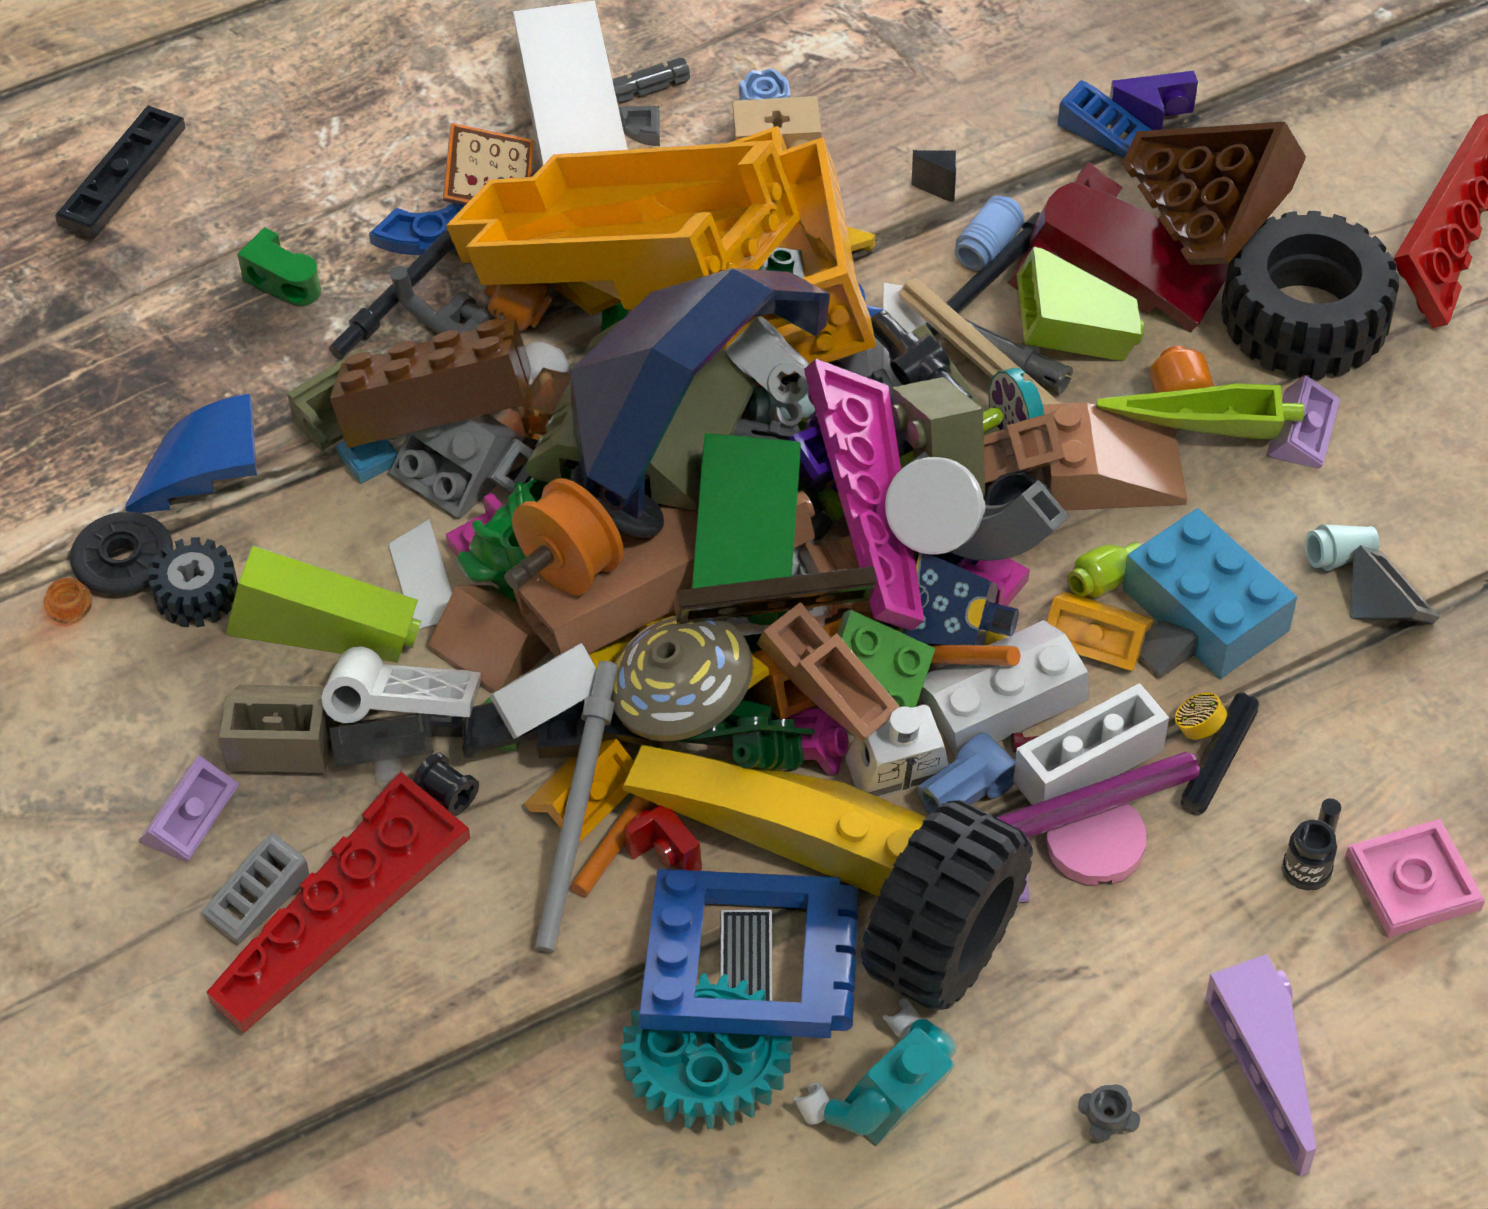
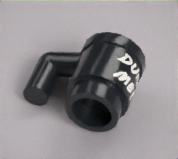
M1328 798L1324 800L1320 808L1318 820L1302 822L1290 836L1287 852L1282 863V871L1286 880L1298 889L1306 891L1318 890L1326 886L1331 879L1338 847L1335 831L1342 808L1340 802L1336 799Z

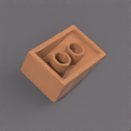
M1091 403L1043 405L1045 414L1053 413L1065 459L1042 467L1044 483L1049 487V492L1052 493V496L1064 510L1186 505L1187 496L1175 428L1129 418L1097 408L1096 405Z

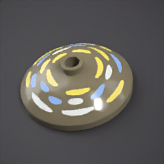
M676 616L660 620L637 634L619 654L615 661L618 669L611 701L614 702V711L623 725L641 737L657 741H675L699 735L713 728L729 716L746 694L753 671V659L750 648L741 632L725 619L684 624L677 623Z

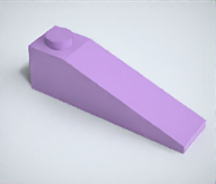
M1268 954L1211 973L1205 1001L1300 1177L1310 1172L1316 1152V1143L1291 1000L1293 997L1292 988L1285 973L1282 970L1276 971Z

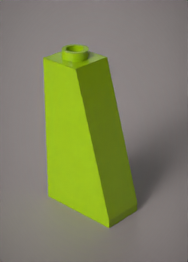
M252 545L237 586L226 634L237 638L343 654L344 651L352 647L362 646L373 650L383 661L398 663L403 645L413 648L421 620L413 618L418 599Z

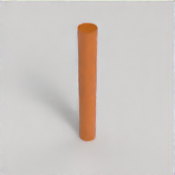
M929 645L936 648L931 664L1015 666L1019 663L1021 657L1020 650L1016 646Z
M637 795L634 796L570 885L574 893L584 898L589 895L626 843L624 828L629 825L636 815L649 810L654 804L653 802Z

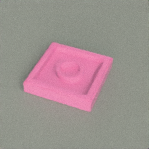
M1441 819L1352 844L1347 848L1346 857L1388 938L1480 911L1483 908L1485 900Z

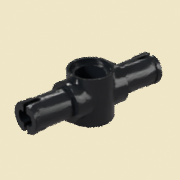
M886 310L876 313L871 318L874 337L889 352L890 367L902 385L944 377L970 399L973 398L951 376L950 360L941 345L931 335L925 334L920 338L916 333H908Z

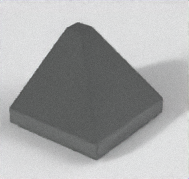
M1162 620L1146 632L1139 660L1160 679L1195 655L1198 635L1189 629Z

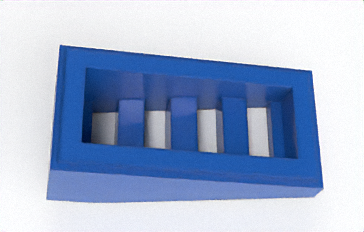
M1080 80L1061 100L1059 105V126L1125 158L1137 131L1152 130L1096 87L1083 80ZM1109 124L1113 125L1110 130L1107 128ZM1124 131L1129 133L1125 140L1120 138Z

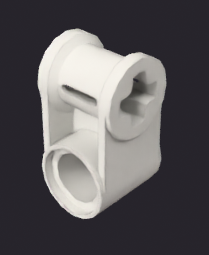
M756 316L725 349L729 358L743 372L754 378L778 401L788 404L796 403L807 394L809 387L804 368L809 365L808 361L787 343L780 332L764 318ZM794 371L799 373L797 384L794 382L789 383L787 386L782 384L783 372L787 375L792 374Z

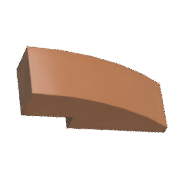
M801 602L766 628L757 642L758 646L806 696L842 727L862 741L890 720L892 712L900 707L840 636L836 633L830 637Z

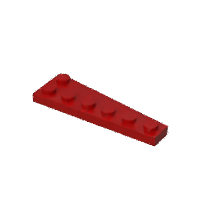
M1488 113L1478 116L1393 258L1399 275L1406 280L1416 298L1418 309L1421 313L1425 314L1432 328L1448 325L1462 289L1457 280L1461 271L1469 269L1472 256L1468 249L1472 241L1479 240L1483 228L1480 226L1481 212L1488 211Z
M403 772L396 775L362 814L363 821L349 837L343 836L331 849L332 856L316 874L311 872L300 884L301 891L286 908H279L264 925L260 935L250 941L207 990L209 1002L243 1033L471 839L469 827Z

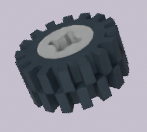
M191 537V545L184 546L183 539L175 541L177 549L172 551L168 545L161 549L163 559L155 555L151 561L153 568H149L148 571L154 602L161 616L165 614L166 620L172 624L178 618L181 627H189L190 620H195L197 627L205 626L204 618L210 617L212 622L215 623L221 620L218 611L221 610L228 614L232 610L231 602H234L238 580L232 557L227 554L224 546L220 545L216 548L215 541L208 538L203 546L199 537Z

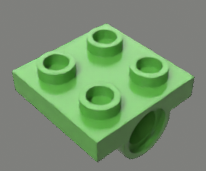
M853 610L844 612L837 631L840 638L900 707H916L936 648Z

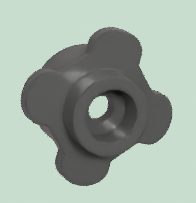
M1104 1085L1094 1090L1092 1094L1086 1093L1082 1095L1079 1099L1078 1109L1087 1116L1091 1124L1090 1135L1097 1141L1104 1142L1109 1140L1112 1134L1121 1131L1131 1133L1139 1127L1140 1116L1137 1112L1132 1111L1131 1098L1126 1088L1121 1085ZM1107 1109L1112 1110L1114 1115L1106 1116L1104 1111Z

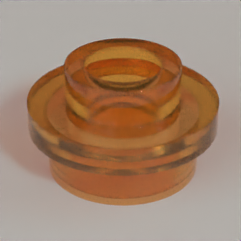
M74 578L56 580L48 587L44 597V608L47 615L59 623L78 621L86 616L92 607V597L89 589Z

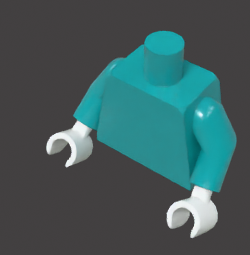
M901 999L898 1003L903 1009L897 1015L889 1017L885 1014L883 1016V1019L899 1038L900 1042L862 1077L844 1101L837 1098L830 1100L822 1084L819 1082H814L807 1086L810 1095L801 1098L794 1097L793 1099L807 1124L814 1125L825 1120L826 1123L859 1135H866L877 1146L947 1079L955 1066L951 1060L956 1053V1045L953 1038L946 1031L927 1019H922L907 999Z

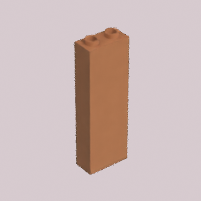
M803 491L797 493L794 548L815 538L811 518L815 515L814 508L809 497ZM661 505L659 507L663 513L664 526L657 535L641 538L619 531L624 547L622 563L611 572L597 573L594 576L593 586L583 595H570L551 585L539 573L533 578H529V581L519 589H513L522 618L553 654L558 656L580 643L583 644L587 653L590 654L673 611L676 591L692 589L698 511Z

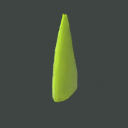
M1235 383L1171 392L1098 398L1096 403L1097 408L1149 423L1237 438L1275 440L1280 434L1284 421L1302 422L1304 419L1303 403H1282L1281 385Z

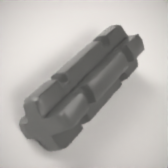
M678 57L667 61V66L660 63L632 72L630 78L627 75L613 78L617 102L621 103L633 99V94L635 93L640 97L670 87L669 82L672 81L674 85L686 82L690 79V69L686 60Z

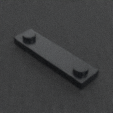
M147 105L56 213L55 217L58 226L94 239L185 130L184 118Z

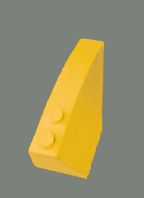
M644 745L641 746L622 790L665 808L672 809V811L831 877H840V881L878 897L881 894L882 885L893 870V864L900 852L904 851L908 845L909 838L915 830H919L923 820L926 818L921 814L843 782L779 770L742 768L736 762Z

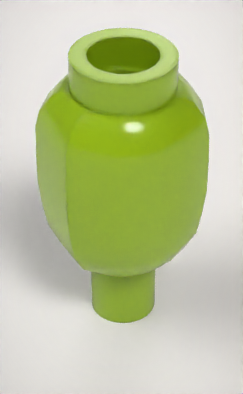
M1133 542L1124 548L1117 545H1103L1079 556L1075 561L1073 571L1069 572L1067 576V582L1071 591L1076 596L1085 597L1087 595L1095 599L1113 591L1124 581L1127 555L1141 545L1137 542Z

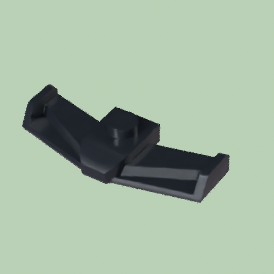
M585 699L514 739L493 702L473 706L470 717H465L462 746L465 759L473 758L475 753L536 738L539 759L577 757L585 721L581 718ZM614 710L611 724L605 726L602 737L650 745L662 749L663 741L647 739L630 731L619 720Z

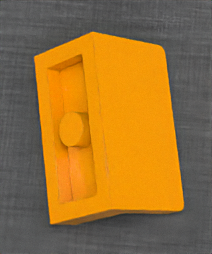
M1062 592L1054 597L1047 623L1066 634L1077 654L1131 671L1136 669L1146 632L1152 628L1154 621L1153 618L1085 597H1079L1068 592Z
M617 739L601 741L579 842L629 793L622 790L634 761ZM570 757L524 803L530 813L548 812L560 829L563 823L577 757Z

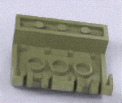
M622 320L592 338L583 357ZM723 348L695 374L645 472L646 475L650 476L652 500L657 504L698 511L704 433L733 435L756 386V380L743 372L729 358L727 351ZM571 379L552 413L551 419H549L546 425L547 428L545 430L547 433L538 440L536 448L526 463L527 473L539 481L550 483L554 479L564 478L562 465L566 463L567 459L579 462L571 409Z

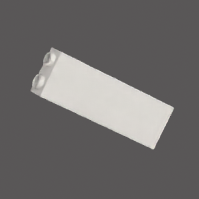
M595 1L513 11L516 43L540 166L542 167L553 154L628 150Z

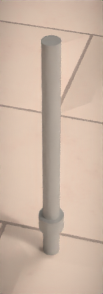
M600 661L598 663L592 694L585 698L581 716L585 721L534 947L541 952L554 953L603 732L605 726L611 724L615 706L614 702L611 701L618 665L608 661Z

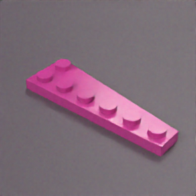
M815 359L804 368L809 387L808 398L815 408L859 567L874 566L877 583L872 598L869 600L874 619L905 629L914 630L924 622L914 551L895 536L889 526L885 511L888 488L894 476L901 470L888 385Z

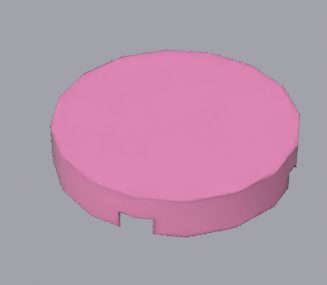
M1125 803L1046 831L1048 855L1053 865L1067 878L1084 885L1098 886L1099 882L1111 880V884L1125 880L1138 869L1146 850V827L1140 814L1131 805Z

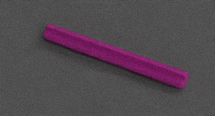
M1183 752L997 818L1023 831L1029 838L1196 779L1200 774V769L1195 755Z

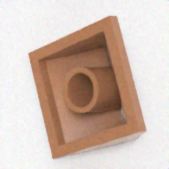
M493 585L456 586L428 643L429 651L455 669L481 672L480 686L490 693H494L519 678V676L526 674L550 651L522 618L518 603L508 598Z

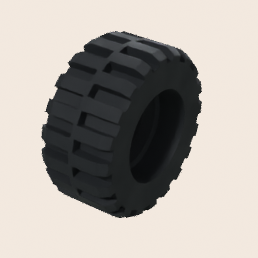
M1297 211L1282 214L1281 218L1277 220L1273 216L1261 225L1227 266L1222 296V320L1227 326V333L1236 345L1241 344L1240 350L1251 360L1259 359L1261 361L1260 365L1272 372L1276 368L1285 371V376L1298 378V374L1310 375L1311 379H1323L1327 373H1333L1334 377L1349 372L1351 365L1358 368L1368 362L1371 356L1378 353L1384 345L1385 338L1389 334L1399 290V275L1396 272L1397 265L1392 255L1386 252V246L1376 235L1371 238L1368 235L1369 231L1367 228L1357 222L1355 225L1347 223L1346 217L1333 214V217L1322 216L1321 211H1308L1307 215H1298ZM1289 286H1311L1325 290L1339 300L1322 304L1307 303L1294 299L1279 289Z
M962 800L947 801V803L937 806L935 813H930L923 820L922 826L919 830L914 831L908 840V845L902 853L900 852L893 864V870L882 885L878 901L872 908L869 916L870 923L865 929L863 936L865 944L861 949L862 964L868 975L930 1010L949 1009L953 1006L954 1002H958L965 995L966 990L976 982L983 967L987 966L993 956V951L997 944L1001 942L1006 932L1005 929L1018 907L1017 903L1020 895L1024 892L1027 883L1026 877L1032 865L1030 858L1033 855V848L1026 834Z

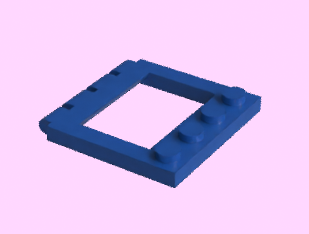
M658 869L639 1012L640 1029L831 1038V1031H847L851 1029L854 1013L853 993L855 991L859 889L853 885L840 884V877ZM705 903L807 908L801 1003L695 997Z

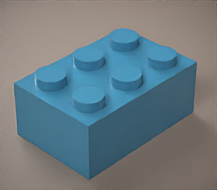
M1198 508L1127 555L1122 589L1156 621L1161 622L1164 620L1189 629L1198 635L1194 656L1219 679H1222L1290 631L1297 596Z

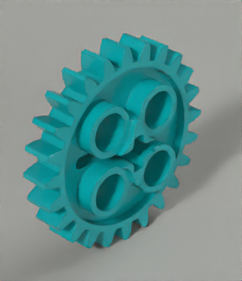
M701 973L699 983L696 985L695 997L766 1001V991L761 989L749 995L748 981L745 979L735 988L729 987L727 974H723L717 985L709 983L706 973ZM632 1010L630 1013L632 1026L623 1027L624 1044L620 1045L625 1081L632 1082L633 1096L635 1098L645 1096L646 1109L649 1112L663 1105L664 1121L666 1122L671 1121L678 1113L684 1114L685 1128H690L696 1117H704L707 1129H712L716 1116H723L725 1121L732 1126L735 1124L734 1112L741 1110L750 1118L754 1117V1101L756 1100L761 1104L769 1106L772 1103L771 1089L782 1091L784 1088V1074L791 1072V1055H793L792 1036L640 1029V1010ZM741 1047H750L747 1049H738ZM704 1080H715V1081L708 1082V1083H707V1082H701V1081H704Z

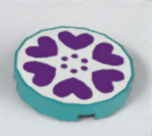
M1020 368L1000 370L992 377L990 383L989 409L999 408L1004 416L1002 422L997 425L1000 431L1007 429V425L1045 415L1037 387L1033 384L1032 380L1025 381L1023 379L1025 372Z

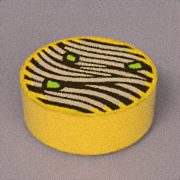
M1203 692L1188 698L1180 705L1175 714V722L1186 738L1192 740L1204 739L1213 735L1222 727L1227 717V711L1216 694Z

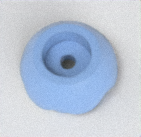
M775 69L750 71L739 84L740 100L790 98L791 95L788 80Z

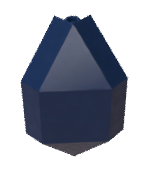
M740 268L728 269L651 292L571 369V409L583 488L595 498L600 497L613 509L622 510L638 520L644 512L645 472L695 374L754 316L776 314L806 332L817 336L827 326L830 293L791 272Z

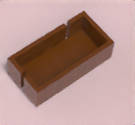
M492 319L481 323L475 330L459 333L457 330H448L437 334L431 341L415 344L413 341L400 342L390 347L388 350L389 354L382 356L381 353L371 355L370 352H360L351 355L345 362H342L330 397L347 448L525 405L531 367L516 319L503 322L501 319Z

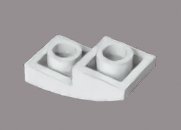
M580 643L540 667L520 676L490 694L489 697L514 739L590 696L597 669L585 647Z

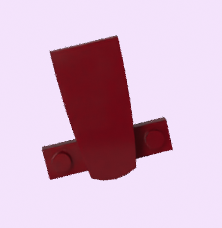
M1088 162L1074 182L1058 188L1048 198L1031 231L1029 243L1031 247L1007 283L1019 291L1017 273L1033 247L1042 248L1137 299L1138 308L1146 314L1156 306L1191 333L1200 324L1224 284L1228 264L1190 265L1181 252V249L1184 248L1179 240L1174 241L1160 219L1116 198L1123 187Z

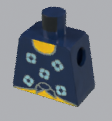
M919 552L916 570L924 622L914 630L900 627L899 632L927 645H984L988 631L1010 637L1013 636L1018 622L1019 609L995 603L998 584L931 554Z

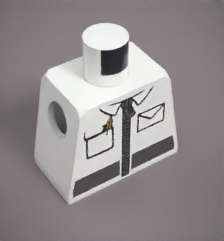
M920 705L913 708L899 707L895 709L891 714L890 720L866 740L862 741L855 736L845 759L854 786L880 798L917 788L920 784L948 766L945 746L928 705Z

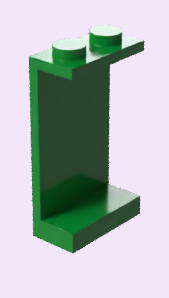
M704 433L692 588L792 576L801 442ZM788 611L741 616V618H748L749 622L757 625H772Z

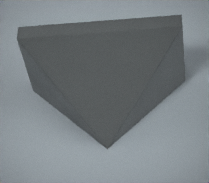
M1360 545L1354 551L1350 618L1434 624L1440 618L1383 552Z

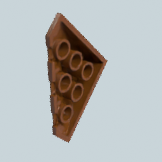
M1283 121L1137 131L1122 165L1131 178L1137 177L1141 183L1137 187L1151 208H1158L1162 214L1158 218L1172 239L1181 242L1184 247L1181 249V252L1190 265L1229 264L1292 191L1306 155L1286 122Z

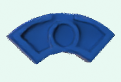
M452 203L444 209L425 213H411L396 208L369 233L370 244L399 254L421 255L447 229L446 225L465 205Z

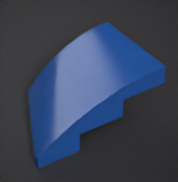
M250 394L233 396L213 402L192 412L176 423L163 437L126 502V511L147 513L170 510V498L214 493V480L256 476L257 464L253 406Z

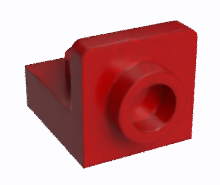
M658 806L652 811H643L636 815L629 825L624 828L626 850L632 859H636L654 848L662 863L668 868L675 866L677 870H702L700 843L672 809Z

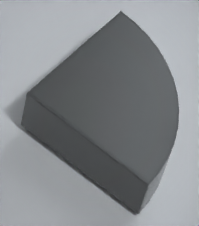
M659 106L618 107L623 131L628 137L642 144L660 146Z

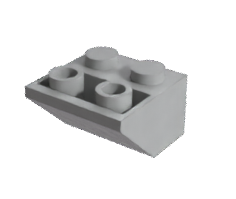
M488 414L407 434L389 473L455 517L462 518L497 486L487 478L489 472L509 443L514 439L523 442L524 437Z

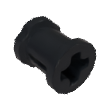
M441 752L429 755L418 767L413 782L425 792H429L441 801L443 807L454 816L459 815L470 806L479 790V781L471 775L463 776L451 767L449 759Z

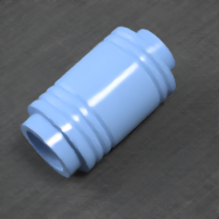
M992 196L956 239L955 255L965 267L974 271H980L990 260H993L1010 243L1025 222L1020 205L1009 197Z

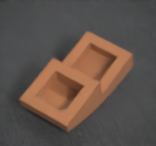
M1053 413L1007 425V429L984 435L985 486L992 484L1000 475L1015 471H1025L1027 473L1065 459Z

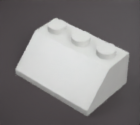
M1043 620L1014 633L1012 637L1008 636L989 645L1016 646L1020 650L1021 657L1019 663L1015 666L947 664L927 673L920 695L925 704L930 707L933 718L955 757H957L961 748L971 738L980 733H987L996 742H999L1011 736L1012 733H1018L1089 700L1088 671L1065 633Z

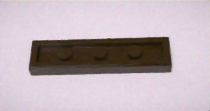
M874 566L677 590L674 604L676 622L684 624L788 611L800 602L805 608L868 601L872 598L877 583Z

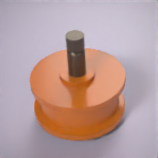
M557 478L544 487L542 498L539 501L524 502L513 512L512 525L514 534L526 558L519 565L514 566L505 573L504 576L509 586L517 590L528 582L529 578L531 579L539 573L554 587L570 595L580 596L593 586L594 576L597 573L611 572L622 563L624 558L623 542L614 521L590 492L571 480Z

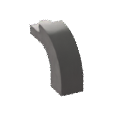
M924 452L913 461L927 458L929 455ZM1038 480L1018 498L1007 504L997 506L985 505V513L982 516L976 533L966 544L951 551V553L969 559L984 561L1011 558L1035 547L1070 516Z

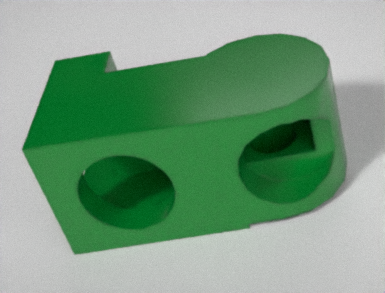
M264 227L237 253L244 282L296 306L311 304L321 295V284L315 259L303 253L294 254L282 248L279 235L272 230Z

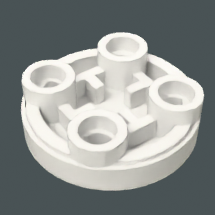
M941 457L918 459L902 468L893 478L885 501L886 517L895 536L910 549L924 554L948 553L966 544L979 528L986 509L981 488L973 474L960 463Z

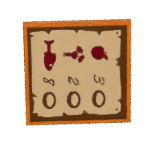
M451 123L442 201L466 205L490 179H498L499 177H531L534 140Z

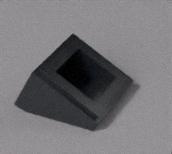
M913 150L911 184L944 200L954 202L956 150Z

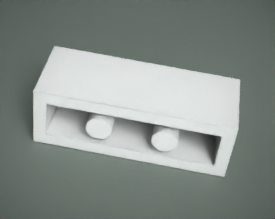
M1139 683L1018 747L1013 782L1028 801L1034 805L1120 775L1163 752L1169 717Z

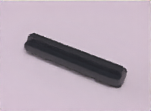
M1244 692L1234 696L1227 709V717L1224 724L1213 735L1198 763L1200 769L1199 776L1196 779L1190 780L1182 793L1181 806L1185 810L1192 811L1196 815L1206 812L1258 713L1259 701L1257 698L1248 696Z

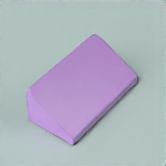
M1305 375L1285 390L1282 403H1303L1304 419L1302 422L1284 421L1278 437L1275 440H1271L1267 454L1278 460L1319 469L1323 466L1340 398Z
M199 755L182 774L140 836L139 841L150 848L188 862L240 783Z

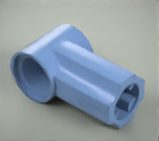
M980 733L971 738L961 748L953 763L918 786V797L928 814L935 813L937 806L947 803V801L962 800L972 805L985 795L991 799L997 798L1015 784L1013 782L1015 760L989 734Z

